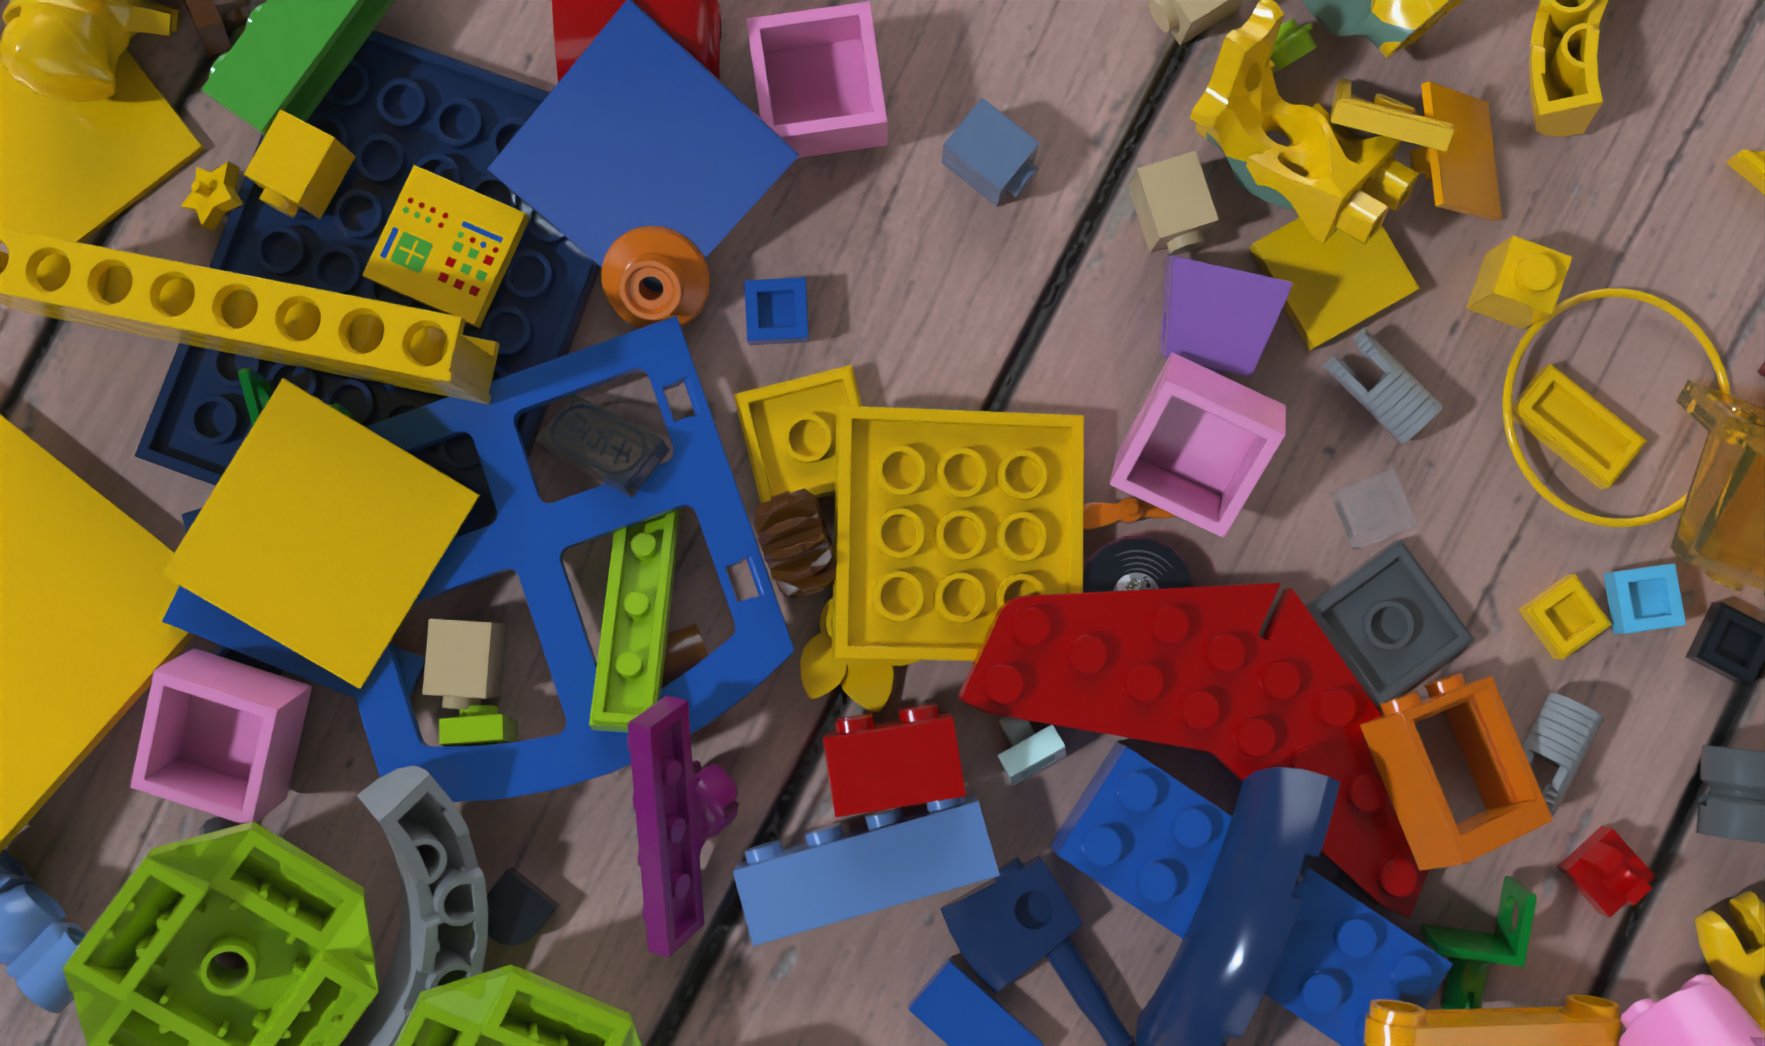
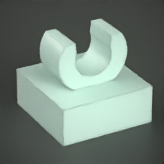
M1004 717L999 720L1001 728L1012 747L997 756L1012 786L1066 756V747L1053 725L1035 734L1028 720Z

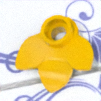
M832 598L826 603L820 615L821 632L813 637L802 650L800 671L803 688L809 698L815 699L841 685L843 691L857 704L872 712H879L886 704L892 691L894 679L893 666L909 665L920 660L832 659Z

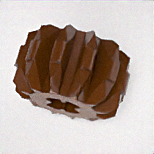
M803 488L791 493L788 490L771 496V500L757 505L754 524L759 535L758 541L762 547L764 559L770 568L772 578L776 580L779 590L786 596L795 598L805 594L807 596L824 591L825 587L832 585L833 580L836 578L834 540L817 497Z

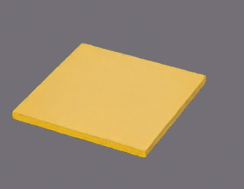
M1 413L0 853L151 686L154 670L175 659L195 636L192 633L162 622L180 586L161 575L175 551Z

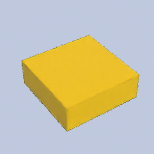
M1576 574L1565 575L1518 609L1554 660L1565 659L1612 625Z

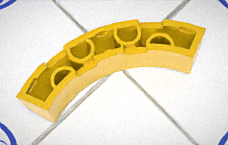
M1540 0L1531 34L1528 67L1530 106L1535 130L1540 134L1553 137L1584 134L1603 103L1597 62L1599 25L1604 10L1611 0Z

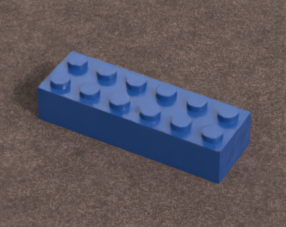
M1116 742L1049 846L1059 857L1183 939L1212 874L1232 816L1127 746ZM1308 867L1303 880L1292 891V895L1300 898L1302 902L1300 913L1264 994L1341 1046H1366L1363 1042L1365 1014L1369 1012L1370 1001L1376 999L1397 1000L1425 1009L1453 963Z

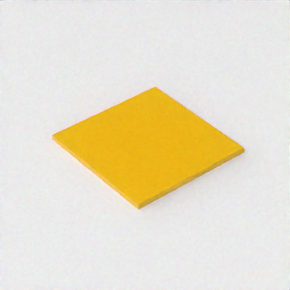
M127 48L117 60L115 69L116 90L114 95L99 101L90 102L65 101L38 95L30 88L14 80L11 74L3 67L0 59V227L83 243L205 148Z
M282 378L161 575L361 689L480 495L297 385Z

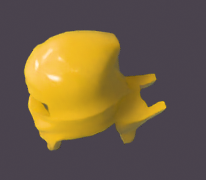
M9 0L10 3L6 6L2 15L6 26L0 41V59L3 67L11 74L14 80L30 88L38 95L75 102L99 101L114 95L116 90L115 69L117 60L130 44L129 41L138 32L170 36L171 31L177 32L180 9L153 2L152 0Z

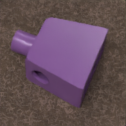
M1168 254L1165 266L1159 345L1160 354L1168 358L1171 352L1220 375L1221 371L1250 377L1257 366L1287 300L1293 282Z

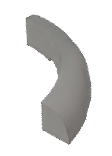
M415 765L399 768L384 775L357 795L381 825L394 852L400 874L402 919L394 957L383 985L369 1010L340 1046H394L421 991L478 975L483 971L488 939V902L485 877L478 866L474 847L468 835L470 834L469 829L451 798L425 769Z

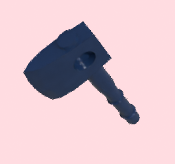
M1039 855L1024 863L1018 857L1009 860L998 868L1000 876L994 877L940 908L949 932L962 955L975 973L994 993L1006 987L1042 958L1046 957L1076 1005L1094 1025L1107 1046H1137L1134 1042L1135 1036L1130 1035L1120 1021L1102 985L1069 935L1078 929L1083 922Z

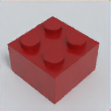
M926 703L898 708L900 720L875 724L874 713L837 718V721H835L836 730L828 731L823 737L835 818L965 797L966 791L953 716L949 712L938 713L935 703Z

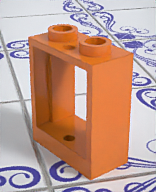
M1462 673L1441 678L1425 685L1429 696L1420 699L1418 692L1414 691L1387 700L1380 704L1384 715L1360 725L1419 871L1467 864L1553 821L1492 676L1465 683ZM1443 711L1446 712L1486 807V810L1457 824L1415 726V723Z

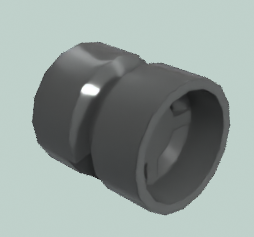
M1702 745L1700 779L1710 786V793L1698 798L1696 832L1721 838L1765 843V751Z

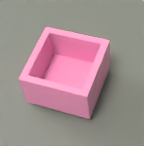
M870 1L746 19L760 118L799 153L798 158L888 145V121Z
M1171 352L1116 454L1110 485L1224 538L1286 435V405Z
M196 648L156 668L153 672L130 788L241 824L252 821L257 823L287 799L312 686Z

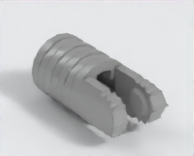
M1363 328L1352 339L1356 342L1358 350L1366 358L1373 360L1385 372L1383 376L1368 388L1344 360H1339L1333 356L1323 367L1400 444H1404L1424 428L1440 412L1443 405Z
M1549 692L1522 744V748L1530 767L1535 757L1559 768L1552 783L1547 784L1542 793L1551 816L1554 818L1604 717L1577 701Z

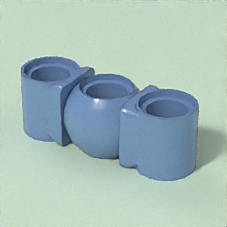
M4 849L0 853V963L8 966L5 972L15 978L20 990L32 1002L51 1013L58 1014L74 999L73 991H69L62 968L87 933L82 931V928L77 923H65L66 914L63 908L50 895L34 886L36 881L31 876H28L19 861Z

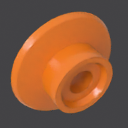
M643 226L624 233L609 247L602 263L601 283L605 297L612 309L629 324L637 328H643L677 316L681 327L696 318L703 309L709 295L710 274L702 253L686 236L666 227ZM651 276L659 279L663 285V290L652 291L648 289L644 284L643 278Z

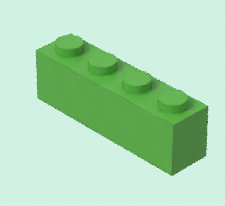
M267 0L251 12L246 22L245 31L231 50L222 54L214 62L209 72V79L201 90L264 137L280 109L306 122L395 0Z

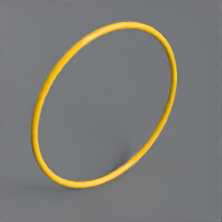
M1606 288L1591 290L1565 299L1555 306L1551 316L1533 324L1528 329L1515 349L1507 368L1502 396V415L1506 437L1513 457L1523 475L1544 499L1567 515L1587 523L1606 527H1635L1657 522L1676 513L1695 499L1715 475L1728 445L1732 422V399L1727 374L1720 356L1710 339L1692 318L1676 306L1654 295L1624 288ZM1607 297L1635 299L1658 307L1675 317L1688 328L1703 346L1713 365L1720 387L1722 400L1721 430L1715 452L1707 469L1698 482L1679 500L1664 509L1641 517H1600L1583 512L1562 501L1532 471L1522 453L1514 429L1512 416L1513 385L1517 369L1528 345L1546 323L1556 315L1572 306L1593 299Z

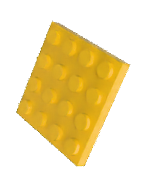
M840 405L837 408L834 520L836 578L833 580L832 659L974 661L997 611L1006 601L1015 597L1029 595L1083 593L1084 415Z

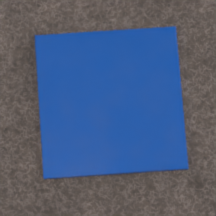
M626 0L487 169L602 267L605 254L613 242L624 233L643 226H661L683 234L697 246L706 259L798 158L799 153L633 0ZM651 276L643 278L644 284L648 289L652 291L663 290V285L659 279Z

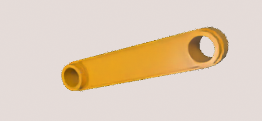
M1582 994L1566 995L1565 1006L1425 1010L1420 1006L1407 1002L1376 999L1370 1001L1369 1012L1365 1014L1363 1042L1366 1046H1618L1622 1036L1623 1023L1621 1022L1620 1005L1618 1003Z

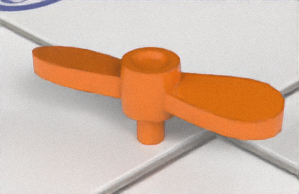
M1132 497L1123 498L1118 504L1101 502L1083 504V530H1093L1117 521L1132 524L1141 517L1155 519L1176 517V515L1144 500H1137Z

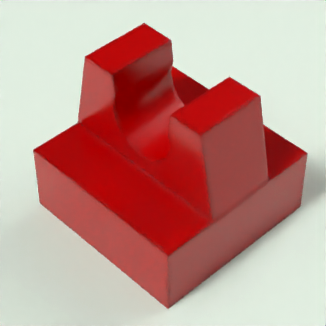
M1601 826L1557 866L1599 914L1609 918L1624 905L1634 906L1653 889L1648 883L1655 877L1654 873L1613 828Z

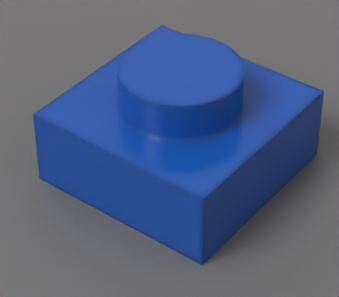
M806 277L744 280L747 342L749 345L810 342Z

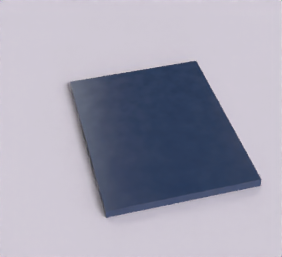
M373 30L306 121V123L335 137L356 156L321 219L301 209L298 210L294 218L276 210L259 199L264 189L245 176L238 193L243 205L231 210L209 268L442 313L373 283L362 276L413 165H416L520 210L530 218L480 329L468 323H465L462 335L495 341L500 344L492 381L569 353L601 266L487 169L550 92ZM261 135V137H260V140H259V142H258V145H257V147H256V150H255V152H254V155H255L257 149L259 148V146H260L262 140L264 139V136H263V135ZM179 343L134 457L216 486L253 427L238 375V370L247 367L268 380L272 394L282 378L328 405H341L353 413L356 421L365 427L439 401L448 396ZM549 404L527 411L518 419L517 426L528 459ZM463 434L411 453L480 495L455 538L489 526L496 520L497 510L471 435Z

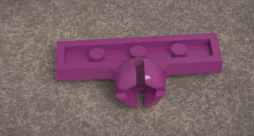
M665 696L628 722L627 746L631 756L634 789L632 802L636 812L639 845L638 864L641 867L644 901L643 919L646 923L648 951L670 958L705 924L700 868L701 849L706 840L718 836L731 825L737 816L739 803L734 801L738 796L737 786L732 777L722 767L709 764L702 770L699 761L695 760L692 762L688 700Z

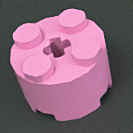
M1701 974L1693 977L1679 991L1657 1003L1653 999L1640 1000L1632 1004L1621 1016V1022L1627 1030L1621 1036L1618 1046H1765V1032L1728 989L1722 987L1711 975Z

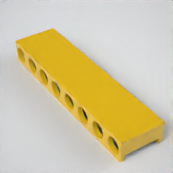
M0 227V243L6 245L9 253L0 251V303L16 310L490 404L491 395H489L500 344L495 341L462 335L466 321L462 317Z

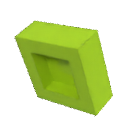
M472 705L468 706V710L459 709L460 717L439 719V744L443 746H482L518 742L517 721L504 714H498V706Z

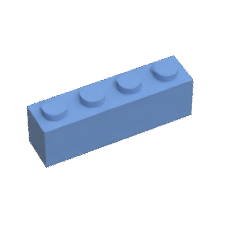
M974 795L967 798L959 797L926 803L928 809L903 815L902 807L880 810L865 816L867 822L865 827L843 833L841 823H837L805 833L807 843L783 850L781 840H777L745 850L746 860L738 862L733 870V875L752 945L756 946L1000 876L977 797Z

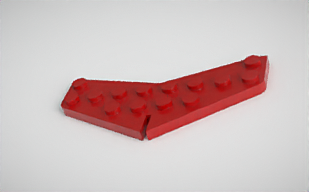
M1281 583L1029 595L1012 598L999 608L956 698L957 700L983 713L1202 750L1214 755L1242 782L1243 779L1257 770L1273 767L1304 769L1340 781L1334 810L1321 853L1349 877L1348 881L1371 902L1397 915L1410 918L1430 869L1419 871L1360 727L1361 724L1382 715L1293 588L1283 589L1262 637L1258 636Z

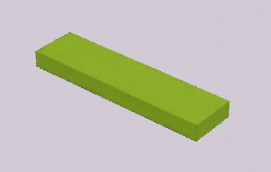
M682 508L614 532L589 721L592 730L628 733V722L654 705L661 698Z

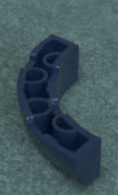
M1285 767L1257 770L1243 779L1225 839L1194 917L1166 974L1147 1005L1138 1015L1136 1032L1138 1046H1226L1231 1037L1239 1039L1243 1036L1274 975L1300 913L1302 902L1300 898L1292 895V891L1303 880L1311 857L1319 856L1334 810L1340 781L1308 770Z

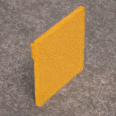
M1431 81L1422 83L1421 89L1425 117L1453 124L1454 133L1447 152L1425 146L1410 151L1412 170L1418 172L1419 175L1425 173L1427 180L1432 179L1436 207L1491 221L1502 219L1489 103Z

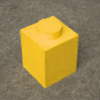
M280 109L243 175L264 189L259 199L276 210L294 218L298 210L301 209L321 219L356 156L335 137Z
M1513 235L1485 253L1466 309L1523 330L1553 314L1572 256Z

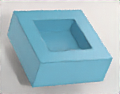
M1675 563L1603 573L1614 634H1628L1686 625Z

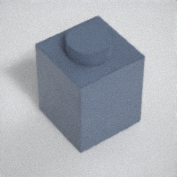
M981 98L943 144L941 163L997 207L1008 193L1017 198L1031 183L1039 170L1033 163L1040 143L984 98Z

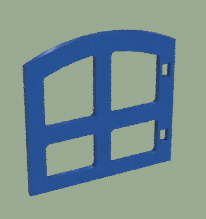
M677 316L492 381L489 395H491L490 404L447 397L366 426L409 453L463 434L472 436L497 510V518L489 526L453 539L414 604L509 570L515 571L519 576L566 718L565 729L557 735L482 746H430L422 738L391 641L364 686L359 689L351 684L380 778L396 769L415 765L425 769L451 798L452 802L500 800L557 790L611 774L631 765V756L627 746V732L595 731L589 725L597 661L563 563V557L565 552L572 547L684 507H690L696 511L735 623V632L727 641L695 667L662 688L660 700L665 696L688 700L691 735L715 721L755 691L796 652ZM633 373H646L649 376L673 445L674 452L671 459L662 464L559 501L545 503L541 498L517 426L519 417L527 411ZM684 382L696 416H689L675 421L665 391L677 387ZM747 560L759 597H750L738 602L727 568Z

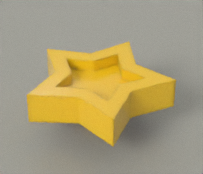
M229 161L212 172L196 167L195 181L191 185L192 191L181 207L197 213L201 226L214 232L227 211L243 205L235 190L240 167Z

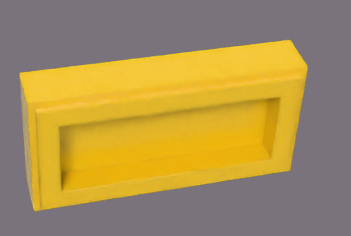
M1552 364L1542 367L1512 404L1513 420L1600 490L1612 486L1647 442L1646 439Z

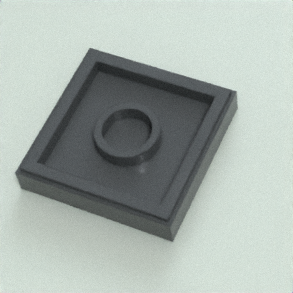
M1402 540L1393 541L1305 605L1378 711L1381 709V703L1398 697L1475 640Z

